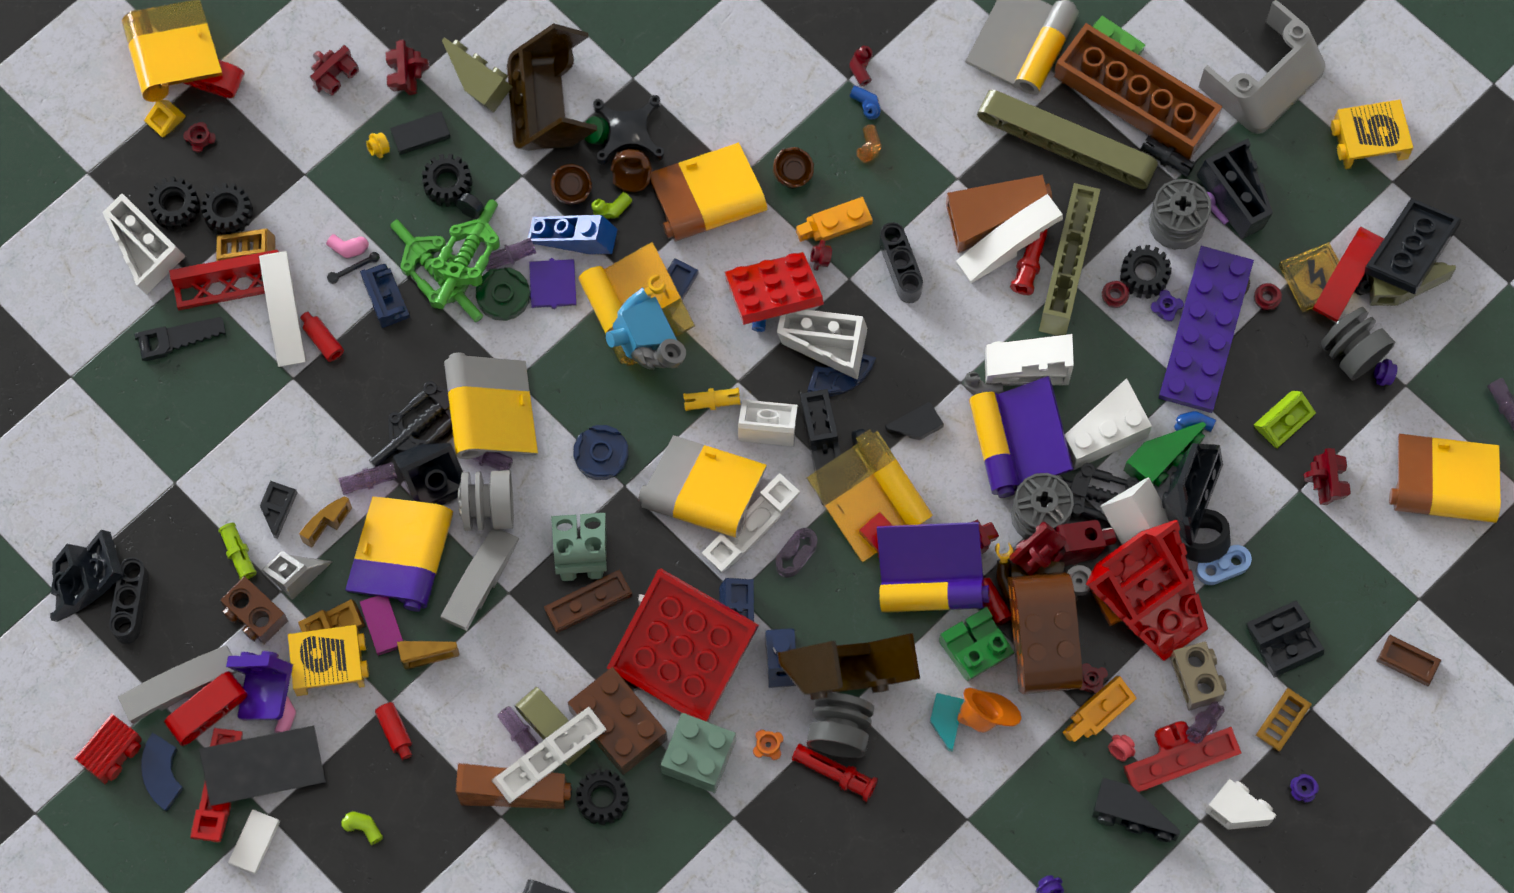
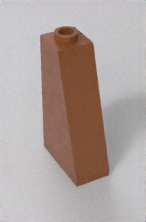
M1043 175L947 193L946 207L957 252H963L973 247L998 226L1048 194L1052 199L1050 184H1045Z
M458 763L456 793L461 805L565 809V800L571 799V783H566L565 774L551 772L509 803L492 781L507 768Z

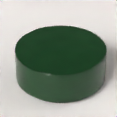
M595 116L588 118L585 123L597 125V131L586 137L585 140L592 144H602L609 134L607 121L604 118Z

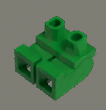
M987 607L965 619L964 623L961 621L944 631L939 637V643L967 681L1014 655L1013 649L1001 630L996 626L992 619L993 616Z

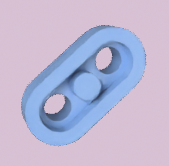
M1232 545L1228 552L1220 559L1208 563H1198L1196 568L1197 577L1206 585H1215L1241 575L1248 570L1251 564V554L1244 546ZM1237 558L1240 560L1241 564L1234 565L1231 562V559ZM1212 568L1215 574L1208 575L1205 569Z

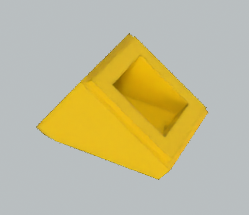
M160 100L155 103L144 121L161 137H165L186 116L169 100Z

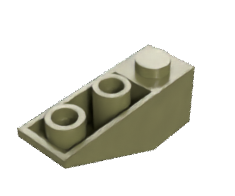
M444 37L442 42L464 91L494 113L512 88L505 80L508 76L497 67H494L493 70L486 67L488 62L475 53L473 56H470L466 53L468 48L455 39L452 43Z
M1436 262L1416 294L1368 275L1369 284H1371L1369 292L1370 306H1398L1450 280L1456 270V265Z

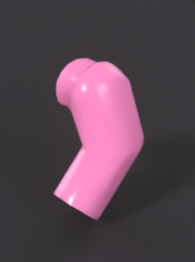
M332 234L327 240L326 245L344 258H351L363 254L367 250L369 243L362 236L343 241L335 234Z
M288 696L283 717L278 720L274 730L276 733L290 730L296 715V710Z

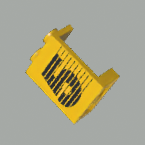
M1401 99L1338 109L1334 120H1331L1332 134L1337 136L1339 143L1337 145L1338 158L1343 160L1345 169L1351 168L1354 159L1396 153L1398 161L1409 159L1413 150Z
M356 625L288 634L290 663L293 664L292 683L296 696L308 695V688L357 682L359 688L365 687L364 678L369 677L367 660L362 661L361 651L366 650L364 633L359 634Z

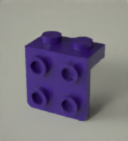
M262 651L261 655L241 652L239 656H228L226 667L245 675L243 688L248 695L239 704L238 718L243 721L280 720L284 713L293 664L279 659V654L270 651Z

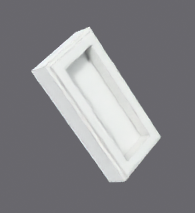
M252 809L228 863L256 875L280 821Z

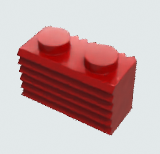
M111 714L74 759L80 766L106 784L108 780L113 781L122 770L121 765L126 761L127 757L132 758L138 753L141 748L139 743H141L142 738L136 731Z

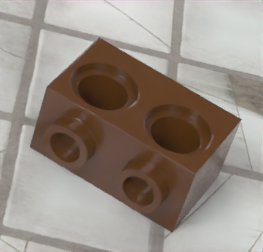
M245 576L220 600L225 608L222 613L232 623L239 621L244 626L242 629L243 633L253 642L258 639L265 645L288 622L285 613ZM240 599L249 600L246 607H235ZM259 618H269V622L265 626H255Z

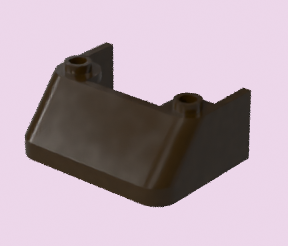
M553 23L511 52L507 61L508 83L512 86L509 91L513 143L516 148L531 151L572 147L597 131V125L566 118L561 76L567 73L574 64L572 48L589 38L588 32Z
M913 633L867 643L836 645V641H829L777 653L780 667L804 695H810L811 700L828 698V693L867 688H871L872 693L889 691L888 685L920 679Z

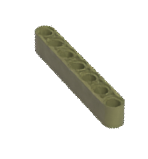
M989 90L977 112V117L988 125L1139 189H1146L1158 166L1156 159L1148 154L997 90Z

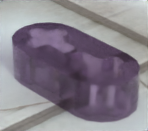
M809 528L798 529L778 553L775 568L781 576L789 578L795 576L815 552L817 536L813 530ZM809 537L811 546L805 544L800 551L797 550L800 545L799 538L805 539ZM792 555H795L793 559L794 567L788 566L784 569L782 560L788 561Z

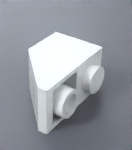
M1231 779L1227 781L1205 810L1207 814L1228 830L1269 826L1276 816L1272 812L1273 808L1262 799L1256 800L1249 794L1250 791L1244 784L1239 781L1233 782Z

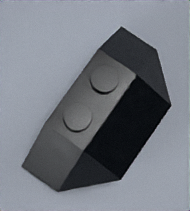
M1192 443L1180 460L1176 472H1172L1170 488L1163 495L1162 507L1166 509L1168 521L1178 520L1180 526L1179 534L1189 545L1194 544L1223 467L1220 445Z

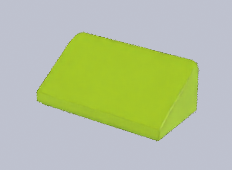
M1291 391L1254 424V427L1275 448H1278L1312 418L1316 412L1302 392Z

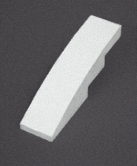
M1047 194L998 226L962 255L956 263L969 282L973 283L1017 257V251L1039 239L1040 232L1061 221L1063 214Z
M287 251L260 255L261 272L278 367L306 362Z
M588 707L497 775L492 781L506 800L511 803L607 729L591 708Z

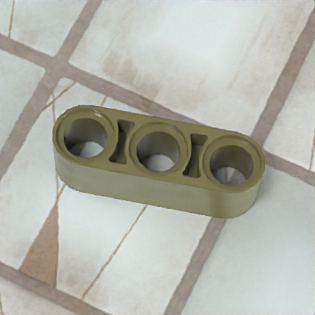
M537 686L514 705L520 715L543 740L569 722ZM590 744L586 745L564 763L568 766L571 765L591 747Z

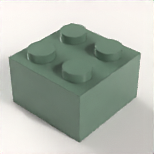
M681 713L662 760L661 773L716 793L735 745L736 733Z

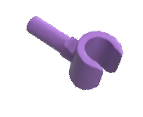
M1207 192L1211 200V212L1225 225L1229 220L1218 209L1213 194Z

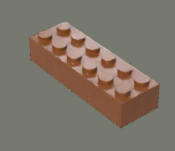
M1087 23L1056 64L1054 74L1056 79L1145 134L1152 136V138L1165 146L1176 148L1175 151L1189 160L1219 120L1223 107Z

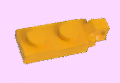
M860 197L806 218L807 222L796 226V234L800 242L813 237L815 241L821 239L827 241L869 226L873 223V219L864 198Z
M1115 676L1075 711V714L1071 717L1073 723L1062 733L1068 741L1076 742L1082 735L1086 738L1092 734L1096 735L1137 698L1120 676Z

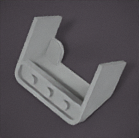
M1277 0L1271 5L1266 23L1283 36L1285 43L1292 50L1259 82L1245 73L1237 74L1227 82L1207 65L1203 70L1199 83V88L1223 106L1222 108L1246 129L1257 134L1268 130L1322 77L1325 70V61L1308 26Z

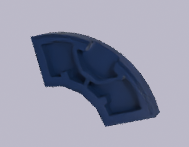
M866 354L862 355L858 380L832 367H815L807 392L828 389L830 397L854 389L869 375L875 364L876 357Z
M152 732L142 755V777L152 799L160 808L168 812L184 789L176 781L172 772L173 758L177 748Z

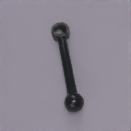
M372 252L368 258L338 273L330 272L327 275V280L329 283L335 284L340 277L370 262H378L380 255L377 252Z

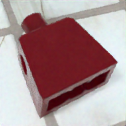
M1098 520L1058 525L1055 530L1066 538L1067 543L1050 558V561L1064 562V567L1096 559L1106 546L1116 544L1115 531L1113 528L1101 529Z

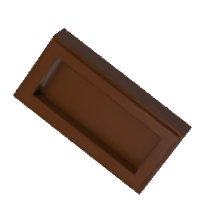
M1389 634L1376 661L1425 686H1429L1441 659Z

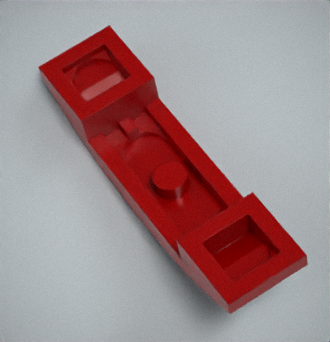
M1360 226L1312 310L1338 322L1365 274L1366 265L1384 238Z
M214 728L210 746L240 741L243 739V732ZM206 782L204 783L199 810L196 809L191 839L220 842L227 824L232 802L210 806Z

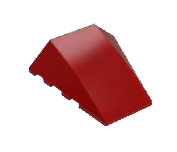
M1178 520L1161 524L1135 535L1096 563L1086 582V585L1162 661L1171 657L1173 650L1183 648L1208 630L1200 597L1194 588V576L1192 570L1189 569L1185 556L1187 555L1185 544L1180 538Z

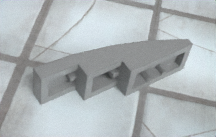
M492 528L454 590L441 615V620L465 631L468 630L478 609L482 608L492 587L495 588L519 541L518 537L501 529L494 530Z
M223 646L178 665L118 696L128 720L135 723L157 709L163 711L186 697L191 698L215 678L227 671H231L232 674L237 673V671L226 667L228 656H232L228 646Z

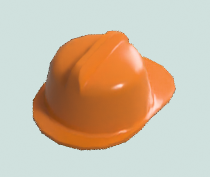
M970 687L964 690L965 700L957 717L959 723L972 727L974 730L982 733L991 730L997 725L1016 726L1022 719L1019 709L1009 699L996 693L980 691Z

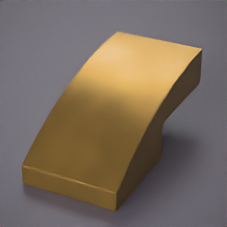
M344 496L320 510L299 533L302 542L312 548L327 525L338 530L352 509L350 500Z
M352 599L327 612L321 610L298 622L302 632L356 625L359 630L366 626L356 602Z

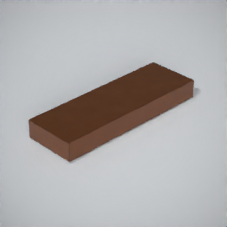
M619 569L544 606V610L556 633H559L632 597L633 594Z

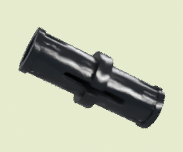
M1148 135L1145 139L1146 143L1143 142L1140 150L1158 159L1162 166L1168 165L1185 177H1188L1190 169H1193L1196 162L1175 151L1176 148L1172 146L1167 147Z

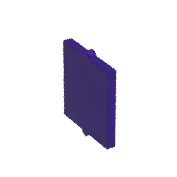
M550 258L549 261L529 262L531 308L551 307L556 309L558 306L577 305L574 259L554 260V258Z

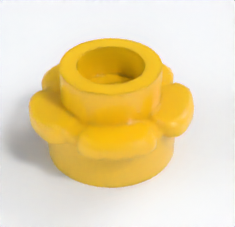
M382 132L369 135V140L366 141L369 153L372 156L376 155L380 159L383 158V155L390 151L386 136Z

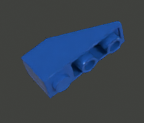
M602 215L533 217L527 242L584 254H612L618 229Z

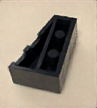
M1248 138L1206 159L1196 175L1206 190L1213 194L1216 204L1241 239L1262 230L1273 214L1264 184L1260 182L1257 173L1258 166L1256 160L1253 161L1249 149L1251 145Z

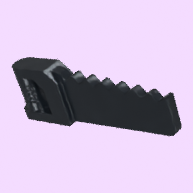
M217 317L170 328L164 326L135 333L134 336L135 340L139 342L142 361H151L167 357L174 349L187 348L189 344L195 345L197 341L210 340L212 336L219 337L220 333L226 334L223 319ZM158 337L159 345L156 350L152 351L149 339Z

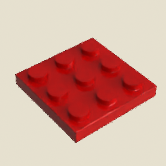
M804 252L791 253L785 257L763 260L757 264L745 267L739 266L733 270L725 271L726 282L743 325L824 305L822 293Z

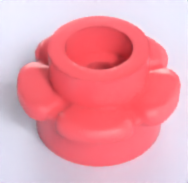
M1114 735L1112 737L1113 741L1108 745V749L1116 759L1126 761L1135 755V744L1129 736Z

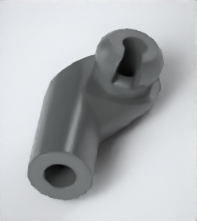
M969 372L965 376L964 386L973 395L982 392L1003 393L1002 383L986 385L980 379L977 372Z

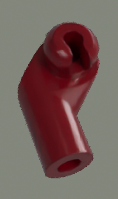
M861 46L860 49H857L849 64L853 75L861 87L868 85L872 81L866 70L873 55L871 48L868 46Z

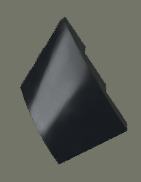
M100 530L87 547L66 544L53 560L51 594L56 596L55 611L50 613L51 621L58 622L82 610L103 595L123 575L111 532Z

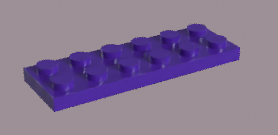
M1201 245L1158 399L1209 413L1213 412L1252 270L1253 259Z

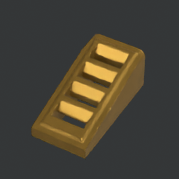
M267 228L217 236L216 261L275 250V235ZM242 242V252H239V243ZM250 242H253V250H250ZM228 243H231V253L227 254Z
M397 642L401 662L406 670L459 657L460 655L456 642Z
M1287 688L1256 733V736L1280 752L1312 704ZM1288 699L1301 709L1299 712H1296L1284 703ZM1283 709L1295 717L1292 722L1278 713L1279 710ZM1274 718L1288 726L1286 732L1272 723ZM1268 727L1282 736L1280 741L1265 732Z

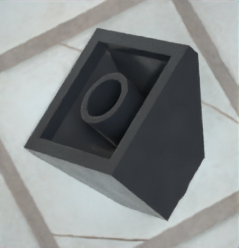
M451 443L420 444L393 456L413 501L444 505L458 498V488L463 470Z

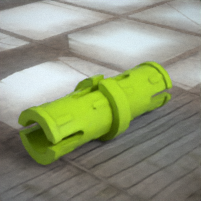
M232 522L223 525L218 531L228 550L226 555L228 559H232L239 579L241 580L244 576L247 579L254 577L257 571L254 569L247 553L249 548L247 544H243L236 524Z

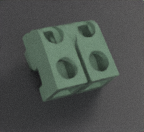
M576 514L551 516L556 574H560L563 581H572L576 578V573L586 572L591 579H601L603 572L607 571L606 514H580L581 538H578ZM592 521L601 524L596 529L585 527L587 523ZM563 523L572 525V528L566 531L557 529L558 525Z

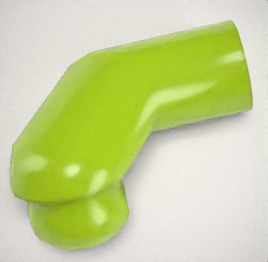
M622 192L613 203H605L604 200L597 199L592 203L591 208L594 215H602L605 218H617L633 201L628 194Z
M353 811L347 813L341 821L345 831L362 830L371 845L383 839L381 832L369 815Z

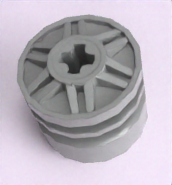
M511 470L491 471L489 484H484L481 471L476 472L475 484H471L470 472H462L458 488V507L464 531H472L473 518H477L478 530H483L486 517H491L494 530L513 529L514 509Z

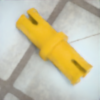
M739 387L714 391V388H710L708 392L683 394L685 411L703 408L716 410V407L741 405Z

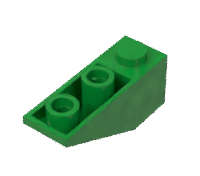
M1201 422L1144 442L1126 461L1123 471L1131 477H1136L1139 482L1150 478L1153 486L1156 485L1159 488L1169 477L1167 472L1172 466L1178 467L1180 460L1192 443H1201L1205 438L1203 432L1206 424Z

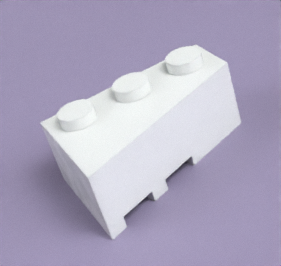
M121 194L102 212L124 255V260L133 274L136 285L145 294H148L169 273V270H172L186 257L124 194Z
M801 310L780 316L777 334L783 345L858 380L867 334V326L863 316L814 310Z
M1127 378L1065 434L1074 470L1082 467L1085 463H1091L1149 436L1152 425Z

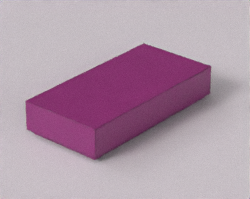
M375 596L361 601L360 605L378 656L397 650V642L403 641L389 598Z

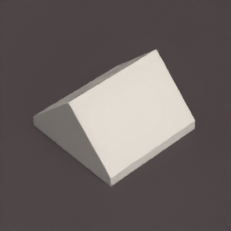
M742 400L738 422V441L793 447L798 405Z
M1150 478L1142 480L1100 505L1121 545L1141 531L1169 522L1166 509L1162 507V500Z

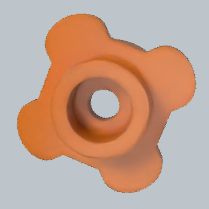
M759 730L755 735L757 744L753 748V754L757 758L766 756L772 760L779 759L781 757L780 744L784 740L783 735L780 732L774 733ZM766 743H771V746L766 747Z

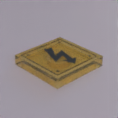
M1330 242L1279 263V267L1302 312L1314 307L1339 263Z

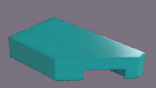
M936 693L930 723L939 734L947 750L953 752L959 725L957 717L964 699Z

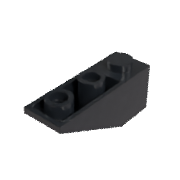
M1107 778L1102 779L1092 817L1098 818L1097 822L1107 826H1114V824L1126 827L1125 829L1128 832L1134 834H1142L1143 832L1153 834L1156 840L1162 842L1177 840L1180 830L1134 787Z

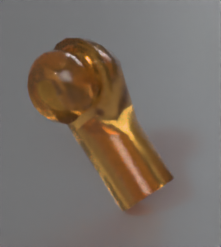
M867 125L863 128L866 143L861 149L858 148L856 152L857 157L862 162L872 161L881 150L882 145L875 125Z

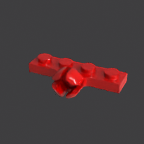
M1178 721L1155 731L1154 735L1159 746L1158 753L1123 766L1129 784L1140 792L1242 753L1232 727L1201 738H1194L1190 733L1187 723Z

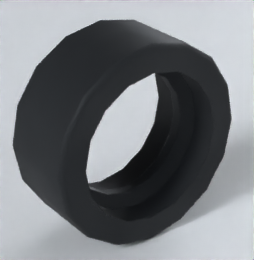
M1206 509L1200 528L1216 530L1220 533V536L1215 541L1202 544L1194 542L1193 545L1187 544L1180 536L1187 551L1186 558L1198 563H1208L1220 559L1228 552L1231 545L1230 526L1225 516L1217 511Z

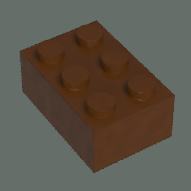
M613 667L567 702L569 711L574 717L590 707L607 730L595 738L594 742L622 775L626 774L668 740L667 731Z

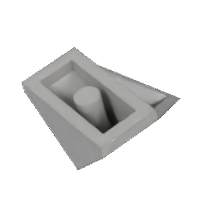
M281 551L262 571L293 600L333 561L288 555Z

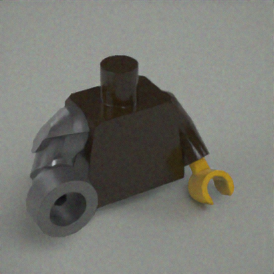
M997 543L995 545V552L1000 559L997 560L996 580L1004 597L1010 600L1007 577L1027 576L1029 574L1021 566L1009 560L1010 555L1013 553L1010 543H1008V552L1004 554L999 552L1000 545ZM1051 561L1049 566L1046 568L1041 566L1032 575L1063 572L1065 563ZM1082 565L1073 566L1067 572L1072 578L1076 601L1078 600L1076 598L1078 595H1085L1091 590L1086 585V582L1092 572L1089 568Z

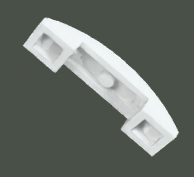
M779 473L760 492L761 496L746 510L745 523L738 538L721 533L702 552V555L722 573L737 562L767 533L800 494V491L782 474Z

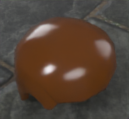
M798 147L782 149L774 159L773 173L781 185L788 188H798L807 184L812 178L814 163L810 155Z
M631 149L617 153L612 160L610 169L613 173V183L624 191L637 192L644 190L650 182L652 166L648 157L638 150Z
M568 164L561 166L555 171L551 179L552 194L559 202L566 205H577L583 202L592 189L589 173L579 165Z

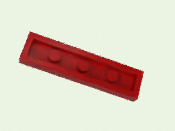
M278 249L169 270L178 311L265 294L264 284L261 281L262 272L259 256L279 252ZM247 277L253 281L248 289L240 290L234 286L239 278ZM220 282L226 286L222 293L218 295H213L207 291L212 283ZM192 287L199 291L194 299L182 301L181 289Z

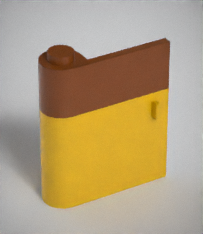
M739 142L651 173V184L666 215L667 222L663 223L667 238L672 237L675 242L767 211V204L762 189Z
M1408 434L1398 435V482L1396 488H1391L1389 495V505H1394V511L1497 523L1501 503L1499 445Z

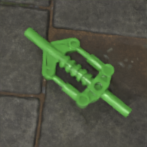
M488 200L478 220L475 219L453 225L449 230L451 238L448 244L442 248L439 256L431 261L433 274L445 281L434 302V306L438 309L445 307L455 286L461 287L462 285L470 284L472 286H479L483 282L482 274L489 262V256L492 251L500 247L499 237L489 225L498 206L495 200ZM465 239L454 262L448 263L447 261L453 252L452 247L455 242ZM480 242H483L487 247L484 254L479 257L475 267L468 268Z
M395 220L391 223L390 227L406 244L400 265L401 271L404 275H410L418 283V288L429 299L431 307L437 308L434 306V302L445 281L433 274L431 261L434 259V256L431 252H441L442 248L446 246L445 239L441 236L414 238L399 220ZM451 254L448 262H454L456 255L453 256ZM420 261V264L424 266L441 288L434 290L425 279L419 277L415 272L417 262ZM469 285L455 286L447 303L457 301L474 322L480 321L483 314L465 295Z

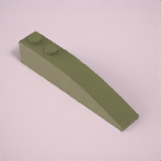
M1076 183L1073 185L1039 327L1040 332L1057 336L1067 334L1100 189Z

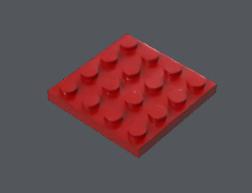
M658 569L607 669L609 670L613 667L622 678L671 707L708 722L759 625L667 571Z

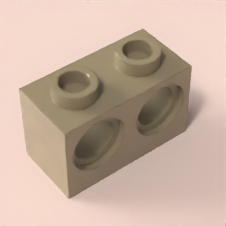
M1204 641L1173 650L1170 660L1188 711L1221 702L1225 695L1224 692L1227 691L1226 683L1223 676L1217 674L1215 668L1217 658L1214 650L1208 648L1207 642ZM1188 658H1199L1202 662V666H1192L1189 663ZM1205 683L1210 686L1212 692L1204 694L1199 691L1197 685Z

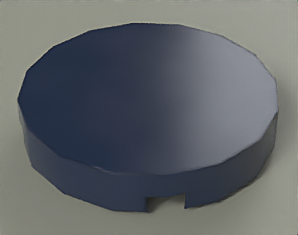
M595 425L577 437L574 444L573 457L577 468L585 476L594 480H608L617 476L625 468L629 459V448L627 441L617 429L608 425Z

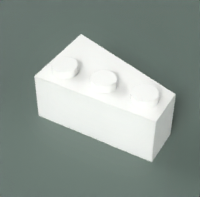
M1072 334L1012 342L998 341L986 345V385L994 383L1024 385L1046 376L1050 377L1052 385H1069L1074 366Z

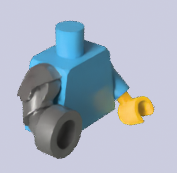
M659 275L651 276L648 281L649 286L646 289L642 287L625 301L617 312L618 317L613 323L614 330L606 333V341L611 348L621 345L628 358L633 359L641 366L650 370H654V367L676 368L686 357V349L676 339L657 298H651L650 296L653 293L661 294L665 291V283L658 288L652 286L654 282L660 279Z

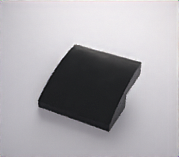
M1297 600L1246 623L1256 648L1274 678L1324 655L1325 649L1310 628L1311 621Z

